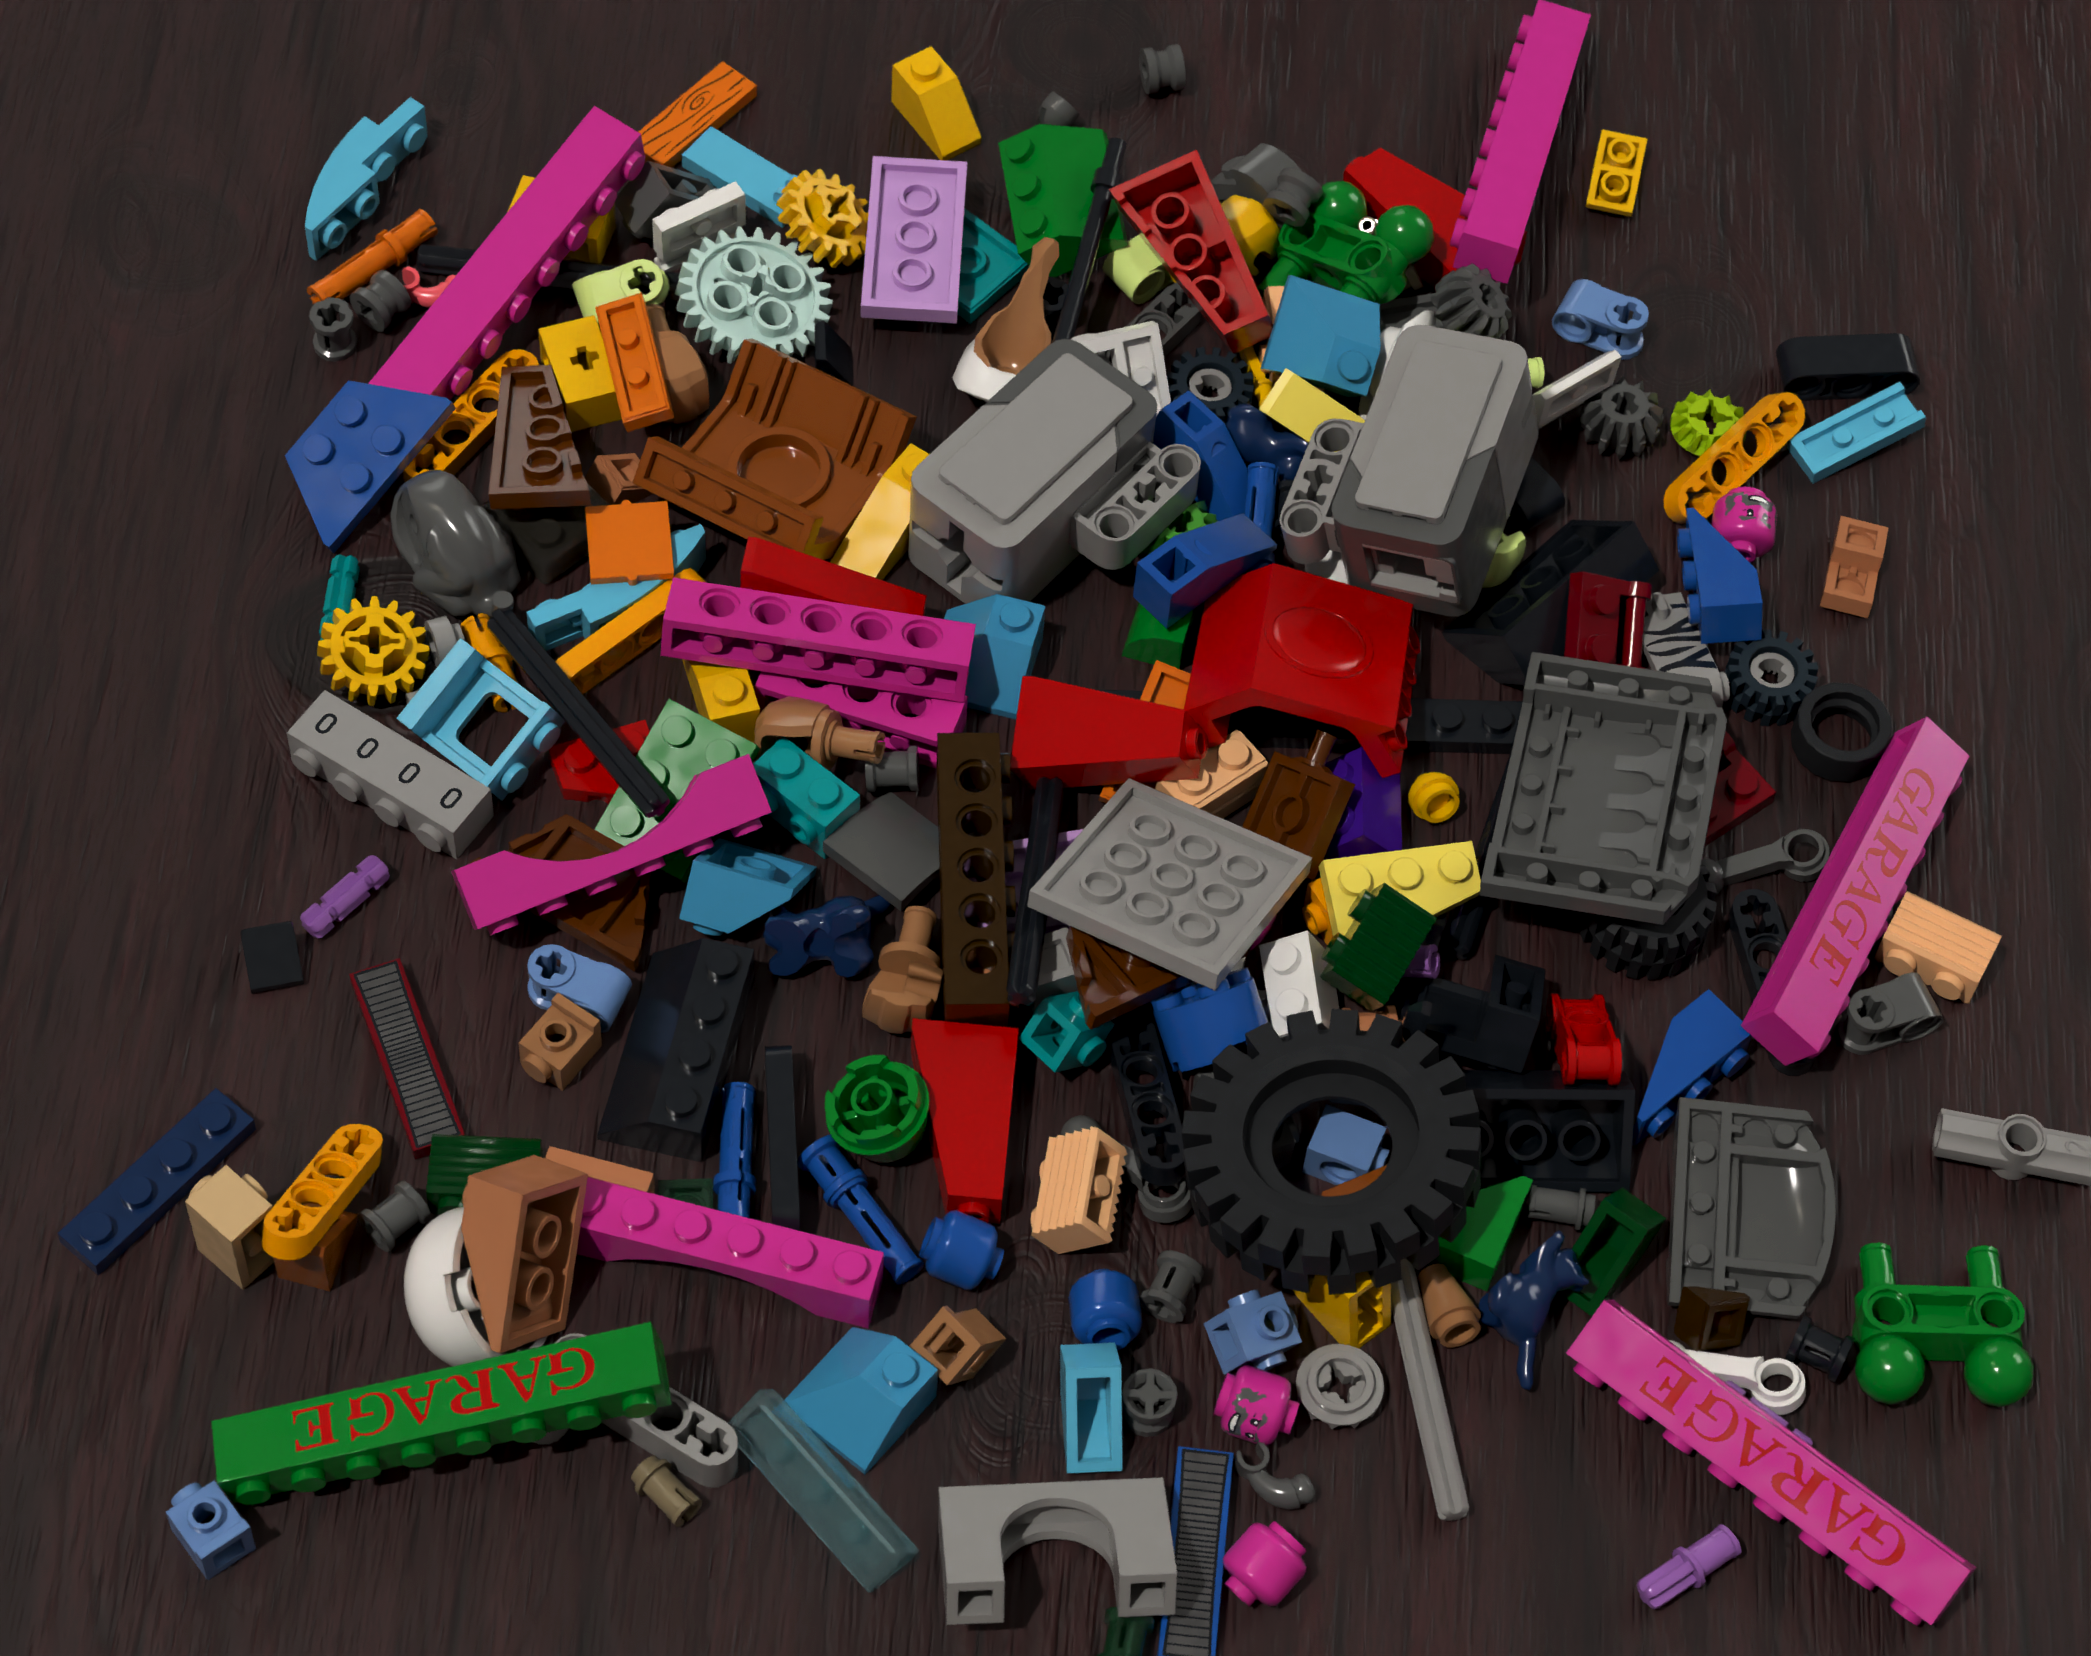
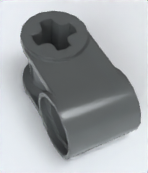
M1912 972L1896 977L1889 982L1854 993L1847 1006V1013L1841 1017L1837 1024L1836 1036L1844 1049L1854 1054L1865 1055L1904 1041L1910 1042L1923 1038L1939 1028L1944 1021V1017L1918 973Z

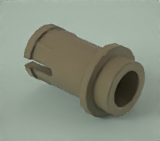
M655 1455L650 1456L638 1465L631 1476V1480L636 1484L635 1492L640 1496L647 1495L676 1527H680L685 1522L681 1517L683 1516L687 1522L691 1520L699 1511L702 1500L670 1471L672 1464L667 1459L659 1460Z

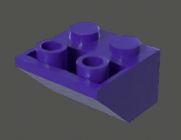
M1362 747L1326 762L1325 766L1335 776L1355 784V787L1323 860L1402 850L1400 773L1382 778Z

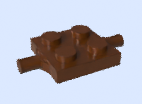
M1318 729L1306 758L1302 756L1290 758L1274 751L1242 826L1254 833L1312 857L1310 873L1307 876L1312 880H1315L1319 870L1318 866L1324 859L1355 787V784L1335 776L1325 766L1337 737Z

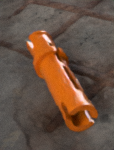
M419 209L389 232L387 229L382 230L375 236L376 241L307 288V293L313 295L310 297L313 304L330 297L343 300L357 288L368 283L377 271L385 270L393 264L399 266L404 263L410 252L438 234L436 227L430 229L431 226L435 225L434 220L426 211Z

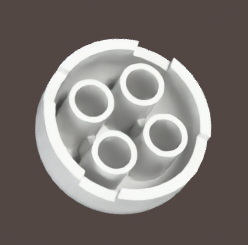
M464 1206L449 1210L428 1223L411 1247L404 1272V1296L411 1323L424 1345L440 1360L451 1366L543 1346L546 1337L503 1353H497L490 1349L461 1231Z

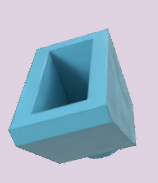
M1115 1343L1060 1345L1061 1408L1067 1473L1122 1471V1376Z

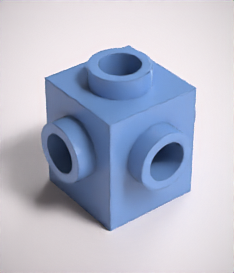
M1258 1289L1238 1295L1227 1301L1230 1308L1204 1323L1224 1375L1227 1372L1237 1371L1245 1365H1253V1367L1265 1371L1287 1362L1284 1355L1286 1351L1302 1342L1298 1333L1296 1315L1287 1306L1282 1291L1261 1297Z

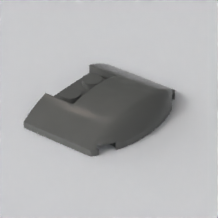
M1679 1098L1671 1158L1673 1159L1669 1256L1666 1260L1668 1305L1679 1306L1682 1288L1697 1286L1747 1294L1750 1299L1746 1314L1798 1319L1807 1306L1803 1305L1812 1295L1816 1286L1820 1284L1831 1254L1836 1219L1835 1188L1830 1160L1826 1148L1820 1149L1819 1144L1807 1127L1814 1122L1808 1111Z

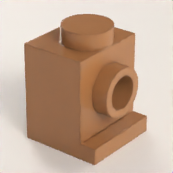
M557 993L551 1000L552 1005L518 1044L520 1061L525 1072L534 1080L540 1083L548 1081L563 1091L601 1048L602 1037L599 1019L560 993Z
M943 1306L909 1347L938 1369L937 1376L946 1385H951L973 1379L1006 1338L976 1308L954 1313L948 1306Z

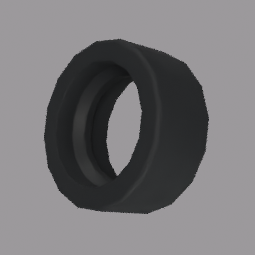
M1838 682L1816 687L1805 696L1800 705L1791 729L1792 748L1799 762L1815 775L1830 781L1851 782L1861 779L1875 770L1892 735L1891 716L1884 703L1865 688L1852 683ZM1828 713L1843 714L1857 720L1866 728L1870 736V742L1866 748L1856 751L1839 750L1824 743L1816 735L1812 728V723L1816 717Z

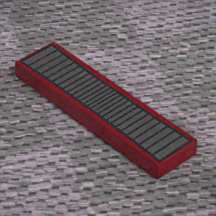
M398 958L350 973L351 986L413 1157L416 1160L430 1155L432 1134L465 1135L401 960Z

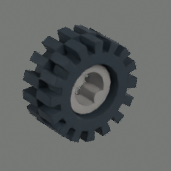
M1204 347L1196 348L1195 357L1189 351L1181 355V362L1175 360L1171 365V372L1168 371L1167 380L1171 402L1187 391H1191L1225 424L1227 423L1228 411L1232 407L1239 404H1252L1254 390L1252 372L1247 373L1248 365L1244 360L1235 364L1236 354L1229 351L1226 357L1220 356L1221 348L1213 347L1212 355H1206ZM1204 386H1206V389H1209V386H1211L1212 390L1217 388V397H1205L1201 395V390L1204 389Z
M1770 629L1762 630L1761 640L1738 641L1735 644L1733 651L1731 650L1725 673L1730 687L1729 700L1733 699L1730 708L1736 714L1741 709H1745L1746 712L1743 719L1752 722L1754 715L1761 717L1760 725L1768 727L1771 718H1775L1777 726L1786 725L1788 716L1792 721L1795 720L1804 697L1815 688L1818 679L1816 675L1819 670L1817 662L1811 663L1814 657L1811 649L1809 648L1801 652L1803 641L1796 637L1791 644L1786 641L1788 633L1780 631L1778 638H1772ZM1767 670L1770 673V670H1772L1773 674L1778 673V683L1765 682L1762 679L1764 671Z

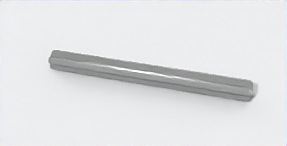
M1404 1258L1400 1260L1402 1280L1391 1283L1392 1313L1438 1517L1443 1521L1459 1520L1467 1515L1469 1509L1468 1499L1415 1267Z

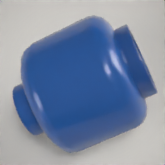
M953 1210L948 1212L942 1219L936 1216L933 1218L924 1236L919 1256L926 1259L925 1266L930 1276L961 1289L972 1290L981 1283L984 1277L990 1280L994 1279L1000 1268L1004 1249L996 1247L998 1233L992 1224Z
M1098 1269L1082 1276L1071 1287L1068 1297L1071 1325L1074 1336L1082 1344L1115 1343L1118 1351L1139 1334L1143 1323L1139 1292L1136 1283L1128 1275L1118 1271Z

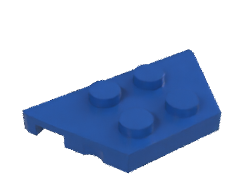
M348 380L285 454V458L320 537L328 550L332 553L337 551L454 412L456 407L452 401L446 397Z

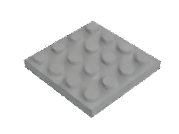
M1128 778L1030 889L1027 907L1212 990H1216L1222 980L1226 978L1308 876L1312 857Z

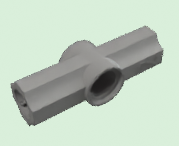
M1941 1108L1938 1114L1932 1144L1934 1156L1989 1166L1998 1176L2007 1180H2019L2031 1174L2091 1186L2090 1136L2043 1128L2039 1121L2026 1114H2014L2005 1120ZM2009 1143H2015L2021 1146L2025 1151L2015 1150L2009 1145Z

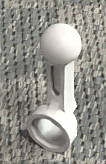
M1669 1340L1724 1382L1727 1380L1733 1381L1738 1386L1751 1390V1397L1756 1398L1778 1415L1795 1411L1805 1399L1806 1384L1804 1374L1797 1365L1788 1360L1773 1358L1764 1362L1763 1356L1744 1358L1702 1351L1696 1352L1695 1350L1685 1349L1683 1345L1676 1341ZM1774 1374L1786 1375L1793 1381L1790 1387L1779 1392L1770 1391L1762 1385L1766 1378Z

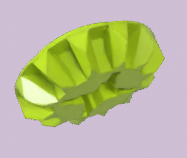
M1710 389L1704 395L1699 396L1690 392L1684 401L1677 402L1670 419L1672 435L1682 448L1694 455L1701 456L1744 416L1743 407H1735L1731 404L1729 395L1724 398L1713 396ZM1706 414H1711L1714 423H1717L1712 434H1709V428H1707L1706 422L1703 421ZM1747 432L1745 433V435H1744V437H1743V442H1744V440H1745V438H1746Z

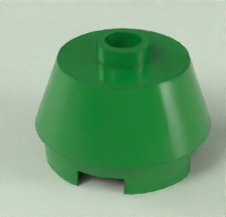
M870 1055L848 1064L845 1067L848 1073L837 1082L832 1093L828 1089L825 1096L826 1124L832 1138L844 1149L870 1161L887 1163L906 1157L917 1148L926 1132L929 1092L925 1081L913 1068L903 1063L890 1061L886 1055Z

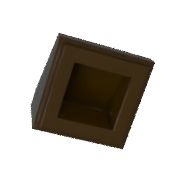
M1697 1286L1683 1287L1674 1326V1334L1696 1352L1740 1346L1750 1297L1745 1293Z

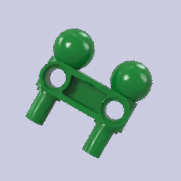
M1326 182L1321 186L1323 189L1321 198L1316 204H1311L1308 209L1309 218L1305 225L1294 227L1283 224L1278 236L1280 243L1276 251L1278 261L1264 280L1257 285L1263 300L1264 289L1268 286H1285L1287 276L1292 275L1301 279H1309L1329 288L1378 304L1387 303L1395 299L1406 286L1407 276L1405 272L1409 265L1417 263L1428 255L1435 240L1433 224L1430 217L1417 206L1400 205L1393 206L1380 215L1374 229V235L1358 229V223L1363 217L1368 216L1367 203L1363 192L1350 182Z
M1879 1242L1870 1243L1860 1249L1859 1260L1863 1289L1854 1297L1856 1318L1852 1327V1337L1855 1338L1854 1343L1860 1349L1856 1357L1855 1376L1864 1393L1874 1401L1890 1405L1906 1402L1918 1392L1924 1383V1360L1965 1361L1964 1380L1969 1392L1983 1404L1996 1407L2014 1405L2027 1395L2033 1385L2034 1366L2028 1352L2022 1348L2023 1343L2020 1329L2024 1322L2025 1310L2022 1302L2011 1291L2003 1288L1997 1248L1982 1245L1968 1250L1966 1263L1970 1286L1896 1285L1890 1245ZM1877 1319L1885 1320L1891 1325L1883 1324ZM1986 1322H1991V1323L1997 1325L1999 1328H1997V1327H1992V1326H1990L1989 1324H1987Z

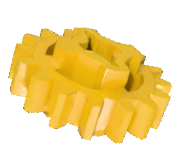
M817 169L813 175L807 170H803L797 178L793 177L781 191L783 195L779 198L776 205L784 210L778 216V221L789 224L790 229L785 235L787 238L798 239L800 243L798 250L801 253L807 249L811 250L814 262L819 263L826 257L830 266L836 268L841 261L847 267L851 266L856 259L859 260L865 254L868 213L864 212L863 207L868 202L864 198H855L856 196L853 194L855 186L852 184L847 187L841 186L839 175L834 174L828 180L822 169Z
M372 596L369 607H362L356 598L351 599L350 613L348 614L338 607L334 609L332 617L334 624L323 623L321 638L324 640L318 641L317 656L324 658L321 660L320 665L321 674H334L331 689L336 691L344 686L348 687V700L351 702L357 699L360 693L367 695L369 706H374L377 695L384 694L390 704L394 703L398 688L405 693L413 692L415 682L413 678L423 679L426 668L423 662L428 661L429 646L422 644L426 636L425 627L412 628L415 613L410 611L400 616L397 614L398 602L395 600L387 608H381L377 596ZM369 648L377 649V654L369 653ZM391 670L395 671L394 673L387 675Z

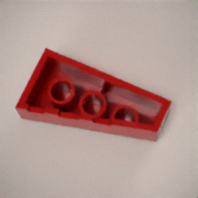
M1197 150L1108 189L1124 217L1232 353L1235 354L1270 338L1273 328L1272 320Z

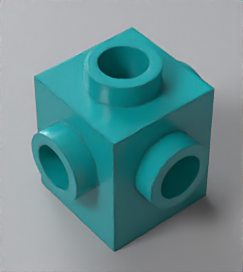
M1075 991L1044 998L1036 1007L1032 1018L1018 1039L1056 1073L1082 1066L1088 1067L1095 1063L1104 1053L1107 1046L1104 1040L1115 1024L1109 1021L1091 1030L1085 1022L1079 992Z

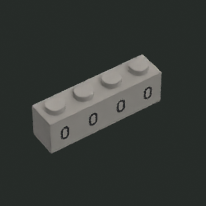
M326 690L320 694L287 732L291 760L302 773L310 777H315L316 775L331 783L335 790L345 799L352 802L359 800L374 809L378 817L388 825L393 827L400 825L414 833L425 847L434 852L442 850L453 858L458 859L494 816L492 794L489 787Z

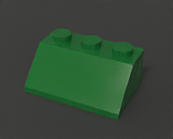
M1038 124L998 144L1018 255L1030 266L1033 245L1044 237L1055 239L1059 243V258L1051 268L1049 277H1058L1073 269L1094 194L1090 189L1095 170L1102 165L1108 138L1103 129ZM1112 199L1096 259L1128 245L1123 215L1114 199Z

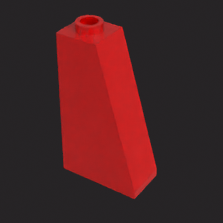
M1378 148L1365 157L1360 156L1351 161L1344 170L1343 181L1352 183L1363 192L1367 203L1368 216L1379 220L1380 215L1393 206L1411 205L1417 206L1430 217L1435 240L1428 255L1414 265L1419 276L1435 291V284L1440 282L1443 276L1453 270H1457V268L1453 267L1458 248L1449 246L1457 219H1468L1459 215L1465 195L1382 148ZM1526 230L1524 231L1513 267L1521 262L1527 236Z
M748 536L741 567L740 588L925 616L927 595L761 538Z
M1022 676L1010 770L1030 790H1035L1037 781L1044 776L1049 779L1054 777L1060 778L1064 783L1063 788L1124 784L1128 778L1139 783L1199 779L1201 759H1204L1207 754V737L1205 731L1184 709L1040 677Z
M917 1018L912 1020L911 1057L914 1070L923 1078L929 1092V1110L926 1127L945 1215L950 1211L957 1210L988 1223L1000 1224L1019 1028Z

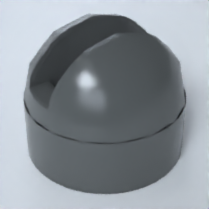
M1051 91L1039 108L1038 118L1041 124L1071 126L1080 114L1064 98Z

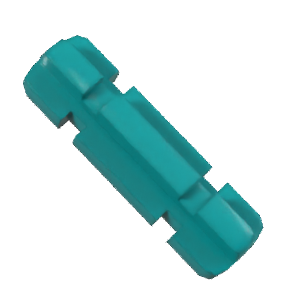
M339 554L331 561L330 574L332 576L328 579L323 606L325 616L321 619L320 636L324 622L334 624L332 621L334 609L338 607L347 614L350 613L351 599H355L356 594L354 585L358 582L360 571L359 561L352 555L344 556Z

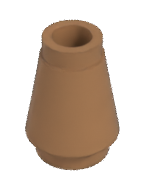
M1433 1264L1424 1268L1418 1274L1417 1280L1420 1285L1430 1335L1438 1339L1444 1347H1458L1470 1342L1478 1335L1481 1329L1479 1323L1481 1313L1449 1272L1445 1264Z

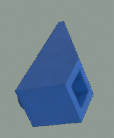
M1187 391L1162 408L1156 416L1153 444L1161 450L1173 444H1182L1193 448L1201 460L1197 494L1194 501L1200 502L1205 500L1207 513L1216 514L1217 521L1245 512L1248 469L1225 423L1191 391Z
M1686 508V528L1677 529V548L1679 558H1688V561H1682V579L1684 591L1693 590V594L1687 595L1689 624H1698L1701 644L1761 640L1763 602L1757 569L1694 508Z
M1244 513L1175 535L1137 562L1133 597L1167 629L1276 550L1277 544Z
M1709 989L1671 1020L1633 1127V1146H1636L1649 1134L1653 1138L1660 1136L1670 1127L1676 1118L1675 1113L1677 1112V1104L1680 1097L1704 1099L1713 1088L1712 1082L1722 1074L1727 1078L1733 1076L1749 1059L1750 1055L1746 1051L1752 1036L1741 1027L1743 1021Z

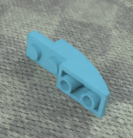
M409 97L380 125L364 116L334 149L320 172L307 207L305 232L309 257L317 261L329 249L336 248L362 219L369 218L374 213L380 203L377 183L386 180L393 172L395 166L409 153L419 150L428 137L424 105Z
M701 524L687 530H676L670 533L674 575L688 568L694 569L698 573L706 561V535ZM669 579L638 581L635 586H630L628 582L593 585L589 583L580 591L559 599L546 600L536 608L527 611L528 630L546 651L580 637L586 639Z

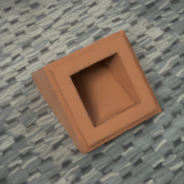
M635 453L599 455L596 457L584 479H586L589 492L599 506L621 504L623 500L636 503L653 494L632 483L640 462Z

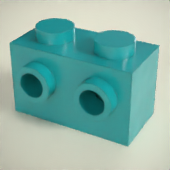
M781 737L753 763L772 813L767 815L793 834L801 843L807 845L823 859H826L828 856L823 852V841L860 810V795L789 739Z

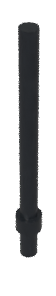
M1113 137L1108 140L1102 165L1095 170L1090 187L1094 194L1052 343L1056 340L1074 337L1110 204L1113 199L1108 189L1121 184L1123 179L1120 168L1127 147V143L1123 139Z

